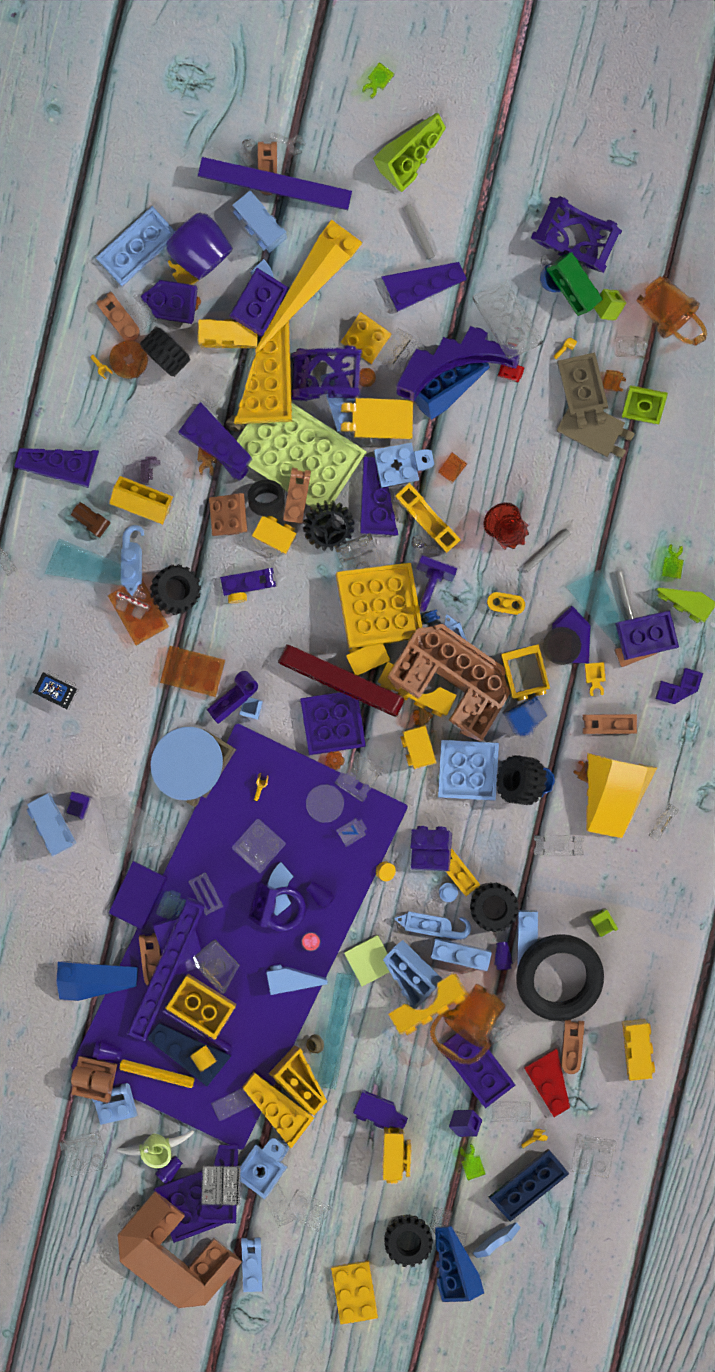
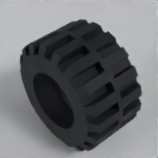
M156 326L140 342L141 348L170 376L175 377L190 361L189 355L160 327Z
M173 564L163 568L153 578L152 585L150 586V590H152L150 597L154 599L153 604H157L160 611L164 610L166 614L173 613V615L182 614L198 602L197 599L201 595L199 593L201 585H198L200 580L194 576L196 574L194 571H189V567L186 566L184 568L180 564L177 566ZM175 579L183 584L185 588L183 599L174 600L168 596L165 588L168 580Z
M519 755L507 757L502 762V766L499 767V773L496 776L498 778L496 786H498L497 791L501 794V798L508 803L532 805L533 802L539 801V797H542V792L546 788L545 782H547V778H545L546 770H543V764L538 759Z
M491 882L480 886L474 892L475 894L471 897L470 910L474 921L480 928L492 932L504 931L505 928H509L516 921V916L519 913V904L515 894L507 886ZM498 896L505 902V912L498 918H489L483 911V904L487 898Z
M406 1215V1217L399 1216L397 1220L391 1221V1225H388L386 1228L387 1231L384 1236L385 1250L389 1254V1258L394 1260L397 1265L402 1264L403 1267H407V1265L415 1267L417 1263L419 1265L422 1264V1261L426 1260L428 1254L432 1251L433 1240L429 1226L425 1224L423 1219L420 1220L415 1215L414 1217H410V1215ZM406 1231L416 1233L420 1238L419 1245L413 1250L401 1249L397 1244V1238L400 1234Z

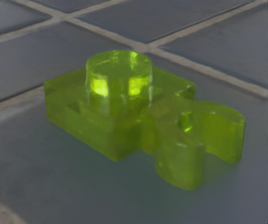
M379 62L368 76V80L371 83L365 84L362 92L365 93L367 89H372L373 93L370 95V98H375L377 88L379 87L383 91L395 74Z
M670 544L668 546L670 557H664L661 576L681 579L684 560L678 559V557L683 552V546H679L678 552L674 553L672 551L673 545Z
M472 1143L470 1144L471 1151L469 1153L464 1152L463 1147H460L461 1155L466 1158V1160L461 1162L467 1180L486 1175L480 1155L474 1157L475 1148Z

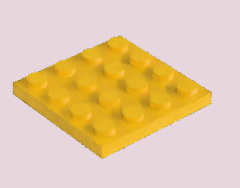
M411 563L335 573L348 648L407 641L411 639L416 629L423 628Z

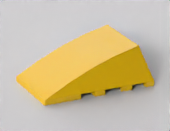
M587 753L588 805L586 807V831L623 838L657 767L644 764L637 765Z

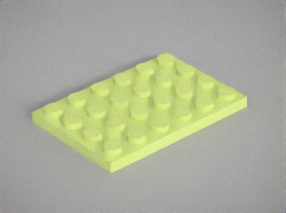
M293 403L292 422L247 424L237 439V442L252 457L248 467L268 480L276 481L287 492L292 467L298 468L300 471L311 470L306 504L315 509L317 508V502L322 506L324 505V500L330 504L332 500L335 501L367 453V451ZM296 478V484L303 485L304 479Z

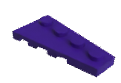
M219 1145L213 1167H238L239 1145ZM203 1204L198 1223L236 1224L237 1205Z

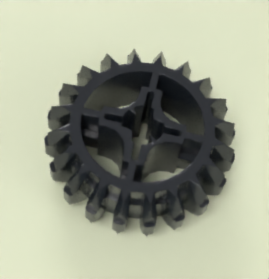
M324 500V505L322 506L317 502V508L311 507L310 511L312 513L306 512L305 516L307 519H303L305 538L309 539L311 545L315 544L317 549L322 546L323 551H326L327 547L333 551L334 546L340 549V543L346 545V538L351 539L352 535L350 533L354 532L353 525L355 522L352 519V513L348 512V508L346 506L343 507L340 502L336 505L333 500L330 504ZM334 514L340 516L344 520V523L342 524L339 523V521H336L334 518ZM331 521L332 526L328 527L326 530L325 526H328L327 524H330ZM314 528L323 531V537L317 535L314 532Z

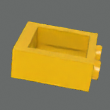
M539 644L500 654L512 699L516 698L517 701L528 699L529 694L535 693V696L547 694L546 690L550 689ZM535 653L543 686L516 692L508 660Z

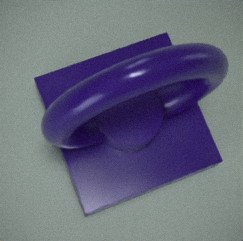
M421 555L416 569L425 572V576L429 578L419 606V610L425 612L436 582H442V579L452 582L458 568Z
M258 882L248 919L259 926L269 927L278 932L293 930L302 922L305 916L306 905L304 898L294 888L279 887L274 889L266 883ZM282 894L291 895L298 904L296 917L287 924H278L271 918L276 907L275 898Z

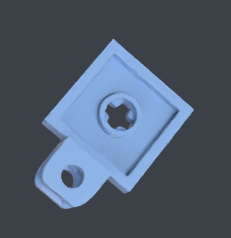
M412 443L373 450L381 488L419 481L417 471L427 470L434 465L432 451L427 449L413 451ZM422 457L427 459L426 463L422 461ZM394 460H397L398 463H401V466L399 467L398 471H396L395 468L391 467V464L394 463Z
M280 1138L270 1139L264 1148L256 1144L240 1167V1181L263 1199H266L287 1169V1166L280 1161L283 1160L289 1150L288 1144ZM264 1167L265 1175L259 1177L257 1175V1168Z

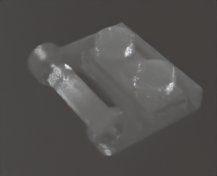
M356 751L335 781V784L364 802L367 798L366 794L385 770ZM367 769L371 770L372 773L360 790L356 789V785Z

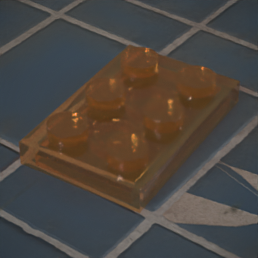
M143 579L142 584L138 585L133 596L130 595L126 587H122L108 595L136 646L170 627L162 612L158 609V605L153 604L154 599L150 597L151 593ZM118 593H121L127 597H130L134 600H137L143 604L148 605V608L145 609L125 599H122L117 595Z
M169 646L160 683L216 697L226 660Z

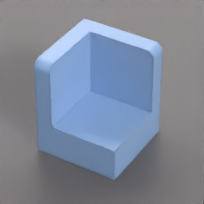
M249 697L242 704L239 715L258 720L263 701Z

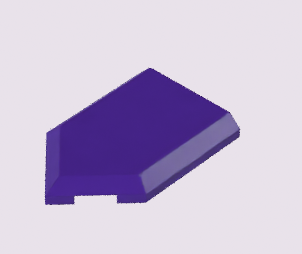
M159 280L151 289L140 296L157 319L192 324L194 321L198 290L196 285Z
M571 606L552 623V635L558 632H566L572 636L570 658L557 660L551 656V662L589 663L590 624Z

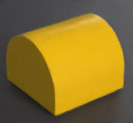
M206 1045L190 1056L200 1072L216 1062V1059Z

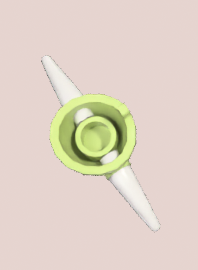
M191 1130L183 1135L167 1139L154 1133L142 1145L133 1148H118L117 1151L127 1155H141L143 1162L149 1167L163 1168L171 1160V1148L184 1142L194 1134V1131Z

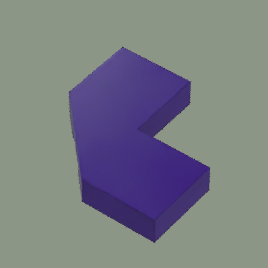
M684 668L679 686L660 681L655 699L670 704L680 702L698 692L703 673Z

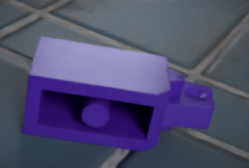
M363 1089L353 1110V1114H356L355 1117L357 1119L373 1121V1125L384 1129V1127L389 1128L390 1126L404 1129L408 1117L396 1111L394 1102Z

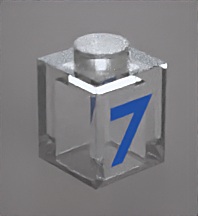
M357 818L336 829L346 847L365 836V830H367L362 819L358 821Z

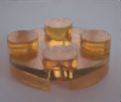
M125 340L113 347L110 352L109 362L116 375L124 379H133L140 377L146 370L148 356L138 342ZM132 355L134 362L126 365V361L123 360L124 357Z

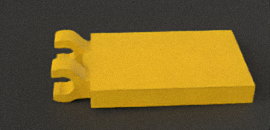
M355 398V404H341V412H352V423L342 422L341 431L354 432V438L412 439L413 401Z

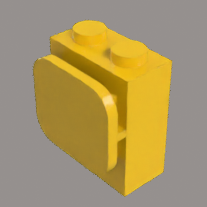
M384 1127L383 1180L390 1184H396L398 1181H402L404 1170L406 1177H410L411 1139H407L406 1145H404L403 1129Z

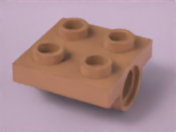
M244 493L209 498L212 536L247 532Z
M79 1056L77 1066L74 1068L71 1078V1084L73 1085L72 1095L109 1103L117 1064Z

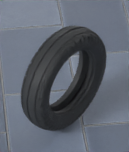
M566 934L544 937L531 945L519 962L516 973L518 993L528 1009L544 1019L566 1021L577 1018L586 1013L596 1003L601 994L604 984V969L601 959L592 946L578 937ZM558 953H568L576 956L584 963L586 969V980L583 988L575 997L564 1002H552L544 999L537 993L534 986L535 972L540 963L547 957Z

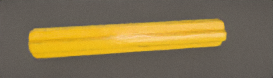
M124 1059L120 1063L119 1069L122 1071L192 1088L194 1084V1078Z

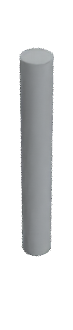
M411 204L406 205L404 209L427 258L435 257Z
M567 529L562 531L523 566L527 572L532 570L571 533Z
M622 570L616 571L615 576L627 620L634 619Z

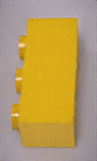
M119 476L113 488L109 504L163 525L169 513L173 496Z

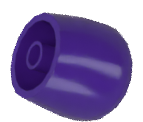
M201 212L187 220L166 242L167 251L172 259L198 280L203 279L213 271L233 250L217 223L208 214H202Z

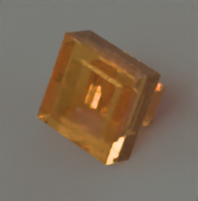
M606 370L602 382L604 390L623 391L619 386L621 381L626 382V378L623 377L624 373Z
M579 761L578 764L582 765L581 771L574 770L573 772L578 776V779L588 783V762Z

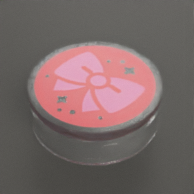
M315 932L305 933L301 940L303 948L307 951L317 950L321 943L319 935Z

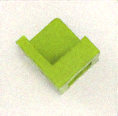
M603 289L600 294L603 300L594 309L601 319L616 320L626 305V301L618 290Z
M606 908L589 917L600 937L613 930H618Z

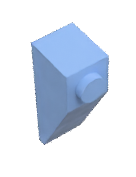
M519 910L517 914V968L526 950L538 941L537 910Z
M281 964L270 966V970H267L271 995L328 984V980L325 977L290 967H282Z

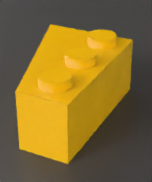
M204 319L199 320L198 343L200 348L256 349L258 346V334L239 322H235L233 319H224L223 321Z
M645 1019L622 1021L627 1078L629 1081L653 1079L652 1073H655L654 1061L651 1062L653 1045L650 1042V1023Z
M294 1045L269 1072V1075L308 1113L315 1115L327 1100L303 1055L302 1049Z

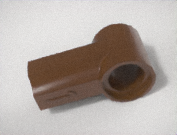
M81 502L76 505L71 513V516L84 524L86 529L101 538L111 524L99 513L96 514Z

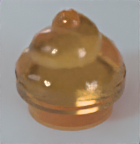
M370 368L361 369L359 384L362 387L372 386L376 381L375 372Z
M418 707V709L413 710L414 725L424 726L425 723H428L433 718V715L426 709Z

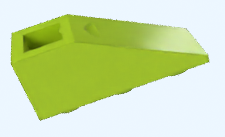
M659 587L655 589L660 599L665 602L667 600L674 603L673 607L681 613L683 611L690 614L689 618L696 623H699V621L704 623L715 608V601L702 592Z

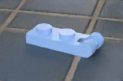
M241 1238L243 1292H262L261 1238H255V1240ZM255 1247V1252H248V1248Z

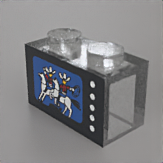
M50 670L48 673L42 672L33 693L69 710L79 691L75 687L76 683L68 679L64 682L58 679V674Z

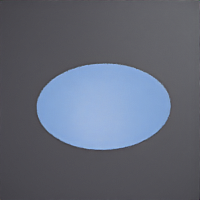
M182 727L166 734L153 751L151 758L153 780L157 787L171 798L192 800L201 797L213 788L220 777L223 765L222 752L214 737L200 728Z

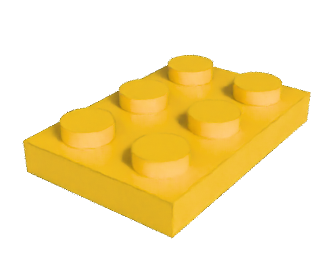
M369 1260L331 1266L340 1325L378 1319Z

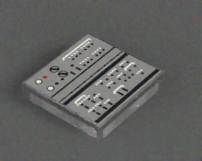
M202 1165L201 1205L240 1206L241 1166Z

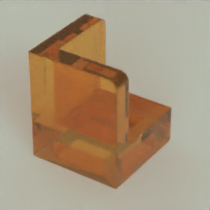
M452 452L438 473L451 483H454L467 466V463Z

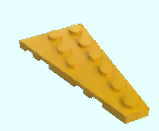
M289 321L256 353L234 424L292 422Z

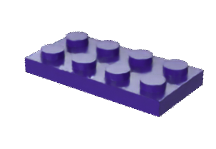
M467 1024L439 1046V1049L485 1109L516 1086L470 1024Z

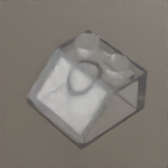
M371 533L349 540L346 544L341 543L339 547L334 546L343 571L382 566Z

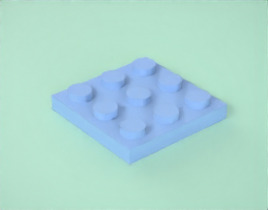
M441 740L438 797L496 801L499 743Z

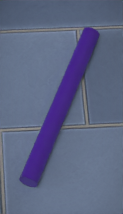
M166 1007L164 1008L162 1013L228 1053L231 1045L218 1037L213 1039L167 1010Z

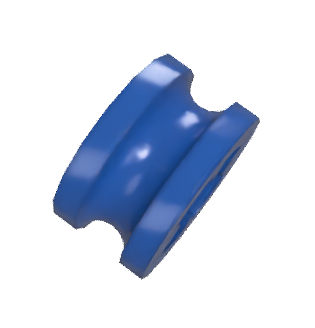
M437 609L422 615V618L425 619L424 624L440 618L437 615Z

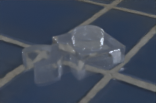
M134 294L135 304L130 305L127 300L125 304L129 309L134 310L130 316L142 331L157 319L146 304L140 306V300Z

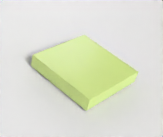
M378 935L344 952L361 986L390 972L383 960L388 953Z

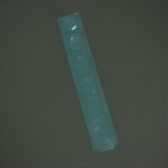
M337 972L318 1077V1084L323 1088L336 1090L356 975Z

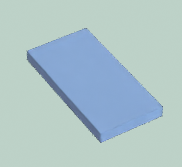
M152 206L104 249L96 259L123 287L167 246L166 242L175 230Z

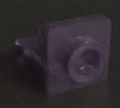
M147 456L145 460H141V484H149V480H153V468H150V465H161V461L157 460V457Z

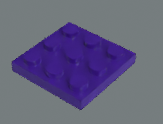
M341 692L300 698L309 755L366 747L358 700Z
M203 1170L154 1188V1191L158 1192L185 1214V1217L170 1233L173 1243L226 1224L198 1223L203 1205Z

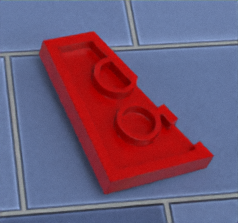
M555 1048L524 1067L553 1117L570 1108L558 1050Z

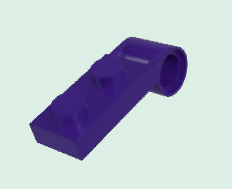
M248 671L239 672L235 676L236 685L207 709L217 724L228 717L257 691L258 683Z

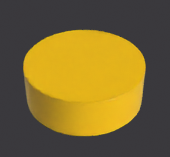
M245 592L228 595L229 604L247 601V594Z
M387 861L381 862L376 868V876L382 881H390L395 876V866Z

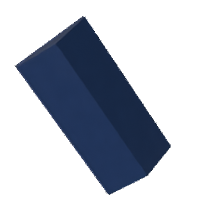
M547 1149L492 1193L489 1199L511 1222L567 1177L569 1172L557 1157Z

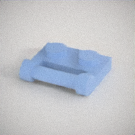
M128 1083L121 1084V1087L113 1088L111 1096L123 1094L125 1099L109 1103L92 1099L100 1125L133 1118L138 1115Z

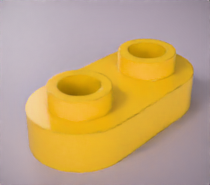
M494 592L487 599L489 609L495 612L517 615L525 609V601L518 595ZM495 598H498L500 600V604L498 606L493 604V600ZM514 601L518 602L519 607L517 609H514L512 607V603Z

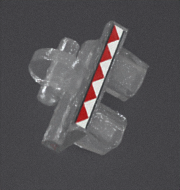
M138 585L133 597L119 591L116 594L118 598L115 608L125 612L129 603L134 604L135 608L131 615L142 619L151 606L137 600L138 597L145 600L147 594L141 592L142 586Z

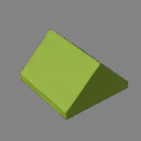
M630 385L626 391L622 417L659 425L668 393Z

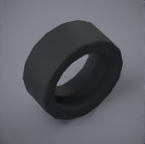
M260 480L250 486L248 490V503L251 511L260 516H272L282 510L285 504L282 486L273 480ZM263 493H271L277 496L274 501L269 503H261L255 500L258 495Z

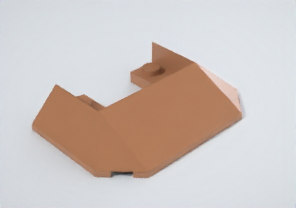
M443 624L416 629L387 677L396 690L403 688L418 699L436 672L465 693L449 721L461 729L460 734L482 741L510 695L509 686H507L505 679V668Z
M154 1191L118 1233L120 1262L177 1308L204 1306L240 1266L242 1260L213 1237L194 1261L187 1266L161 1245L185 1217V1214L158 1192Z

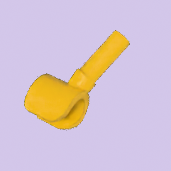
M568 338L553 357L557 360L566 348L573 350L577 341L573 338Z
M95 355L90 356L97 365L100 376L107 379L104 376L106 371L113 374L112 370L100 363Z
M261 773L257 775L255 801L259 800L262 789L267 786L268 775L266 780H260Z
M535 1129L533 1136L522 1143L521 1146L525 1148L537 1140L545 1142L548 1136L542 1135L545 1130Z

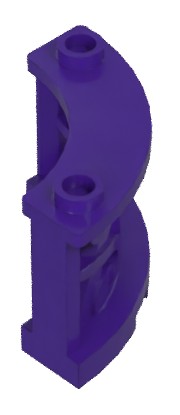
M558 196V198L550 197L549 206L537 232L533 231L531 239L546 249L550 248L556 252L558 251L557 255L559 256L572 252L578 262L580 261L583 264L582 266L604 273L607 267L605 265L618 235L622 233V230L617 227L618 224L609 219L604 221L593 217L569 204V200L562 196ZM558 207L564 212V216H560L557 213V219L560 223L553 219ZM550 223H551L554 227H552V228L547 232V230H548V228H549V226H550ZM581 224L588 235L589 241L580 242L571 249L568 247L569 237L563 228ZM590 224L596 226V228L593 230ZM600 230L610 232L606 243H597V240L605 237L600 235ZM558 231L564 237L563 242H558L557 237L561 236L559 233H557ZM581 246H590V248H585L586 253H581L580 251ZM598 247H599V248H603V250H602V252H601L599 258H598Z
M355 346L296 349V352L290 355V358H294L292 400L308 401L319 399L324 394H328V398H357L360 394L359 375L362 350L356 349ZM345 357L354 358L353 370H342L349 367L351 364L348 362L343 363V359ZM323 360L335 373L327 375L321 386H319L318 380L310 375V373ZM350 375H353L352 387L347 378ZM308 379H311V381H312V384H311L310 387H309L310 381H307ZM332 379L335 381L333 386L330 385Z

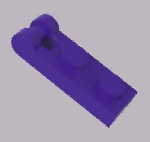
M273 568L220 577L223 595L227 596L233 593L276 587V581H273L272 575L274 574ZM265 575L266 582L260 583L259 576Z

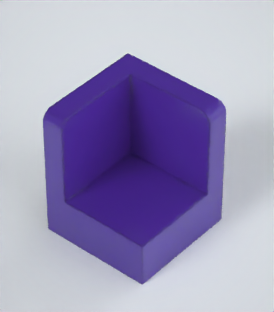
M73 791L70 796L67 813L77 816L79 819H85L92 797Z
M455 1110L449 1127L458 1137H477L482 1119L474 1110Z

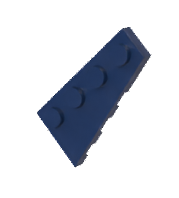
M161 1023L157 1025L147 1038L206 1086L210 1084L231 1057L230 1054L219 1051ZM206 1045L216 1059V1062L200 1072L190 1056Z

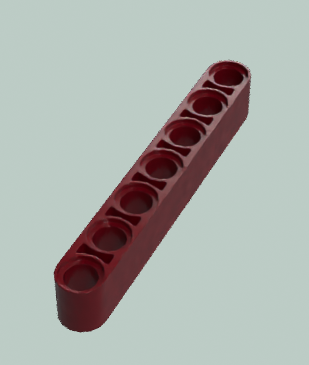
M286 644L278 660L279 664L394 717L398 716L405 702L404 697L288 644Z

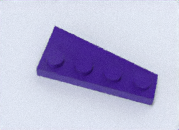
M459 262L381 276L397 312L467 280Z
M201 402L178 431L179 435L241 475L252 461V457Z
M19 448L14 467L89 488L99 450L69 451L63 449Z
M363 457L360 534L398 536L389 487L381 488L375 457Z

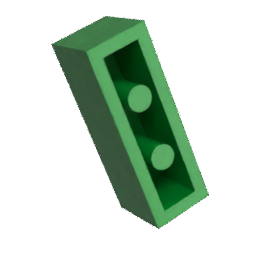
M572 252L560 256L546 268L577 316L588 313L603 300L599 291L594 287L587 273L584 272Z

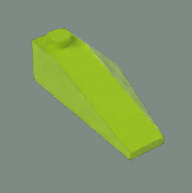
M439 113L433 114L387 144L373 157L379 172L400 192H403L416 179L418 175L416 173L421 164H425L427 160L426 155L431 148L435 147L446 129Z

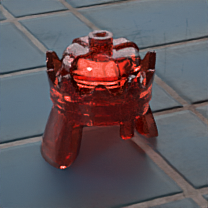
M508 502L499 503L493 506L485 515L483 522L485 532L495 538L504 550L507 547L515 549L518 544L525 545V536L529 535L527 529L529 525L521 519L517 506Z

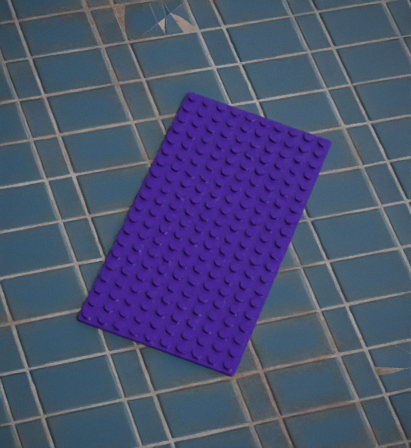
M236 724L227 741V744L235 748L236 751L206 798L200 797V801L195 807L163 875L168 878L143 930L137 928L119 965L138 967L137 987L105 994L73 1060L71 1068L74 1070L77 1066L79 1056L96 1059L92 1057L95 1042L100 1043L102 1041L121 1049L119 1061L101 1060L117 1064L113 1088L121 1087V1084L128 1083L133 1099L229 1145H239V1150H242L261 1114V1110L242 1086L253 1072L272 1086L275 1085L276 1081L269 1075V1072L292 1049L322 987L321 985L271 995L267 970H270V966L281 964L282 967H290L321 977H327L376 875V868L383 861L408 806L241 724ZM261 773L260 780H266L268 775V784L262 789L259 800L255 801L257 775ZM354 825L355 829L359 834L343 835L342 832H354L351 828V826ZM280 862L293 875V878L288 883V887L300 892L306 905V912L302 922L296 928L287 932H278L269 927H262L248 919L258 882L268 884L273 870ZM313 881L332 892V896L335 897L326 909L322 906L319 907L308 891H306V888ZM288 895L291 904L279 915L276 916L275 913L271 915L274 922L287 924L296 917L298 904L291 895ZM187 897L205 904L195 930L206 965L174 975L147 1038L157 1025L161 1023L227 1053L162 1013L187 974H190L236 1003L235 1009L217 1036L222 1041L231 1045L227 1053L231 1057L208 1086L189 1073L147 1038L145 1041L127 1035V1031L147 989L143 976L139 935L145 934V936H150L152 933H155L153 923L179 916ZM313 933L318 936L320 943L315 950L304 948L302 940L306 934ZM153 943L146 944V948L153 949ZM124 1059L194 1078V1084L192 1088L122 1071L119 1069L120 1063Z

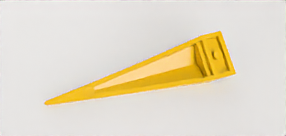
M333 220L329 222L315 242L259 342L255 353H258L354 256L362 245L359 239Z

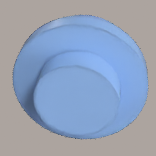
M444 883L439 889V896L445 902H452L458 896V889L452 883Z

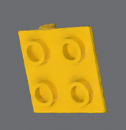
M360 312L340 343L345 346H355L356 349L362 350L361 357L372 364L390 339L392 333Z

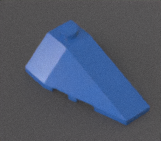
M471 363L443 372L421 390L415 399L417 406L432 420L446 411L490 366L488 363Z
M59 961L56 979L59 999L80 1001L137 987L138 967Z
M452 1226L436 1227V1250L439 1252V1260L436 1261L437 1268H439L437 1285L442 1302H467L484 1294L480 1275Z

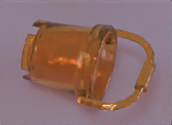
M665 275L658 277L645 289V297L640 294L636 302L657 326V332L663 339L674 335L682 342L694 346L706 340L707 329L695 314L700 307V303L695 298L688 297ZM691 317L702 330V334L692 340L683 337L677 332Z
M475 984L468 995L465 996V1000L454 1009H450L442 1015L438 1014L431 1025L430 1036L438 1051L450 1060L461 1064L477 1062L484 1056L491 1046L488 1042V1034L505 1009V1004L497 996L486 992L487 989L479 984ZM442 1017L457 1034L471 1044L483 1048L477 1056L471 1059H461L457 1057V1054L437 1041L435 1028Z

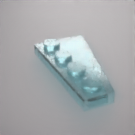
M62 539L58 540L44 573L122 586L121 564Z
M601 570L566 586L616 647L620 646L615 623L625 621V618Z

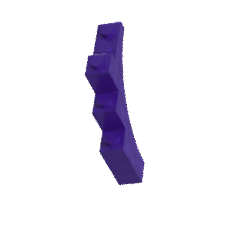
M470 326L461 344L454 339L443 337L434 355H431L426 350L416 348L396 385V395L414 402L421 390L431 380L443 372L466 364L494 363L516 369L519 364L520 353L513 348H506L495 341L487 340V332L479 327Z

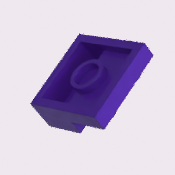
M417 826V829H412L410 847L412 849L411 870L450 871L452 833L447 830V827L438 826L436 830H428L427 826Z

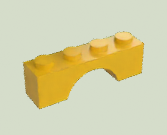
M410 483L395 495L400 504L446 554L461 541Z
M386 663L378 680L381 687L398 692V695L404 697L406 701L408 697L415 700L414 705L422 709L425 706L431 708V713L442 717V715L447 716L457 695L438 687L435 691L422 694L417 699L403 688L396 690L387 677L394 664Z
M453 973L437 983V997L428 1008L416 1010L408 1004H403L388 1014L400 1034L404 1035L406 1033L407 1036L417 1030L416 1026L421 1023L423 1025L428 1024L433 1020L432 1016L437 1013L442 1015L449 1010L448 1006L453 1003L458 1005L465 1000L464 996L468 995V992L457 974Z

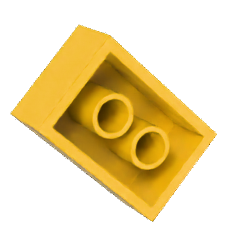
M187 974L166 1009L208 1036L216 1039L235 1009L236 1003L190 974Z

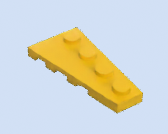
M255 1072L252 1073L242 1086L288 1146L292 1148L314 1117Z

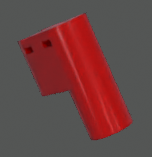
M501 364L497 376L519 383L525 367L518 365L515 369Z

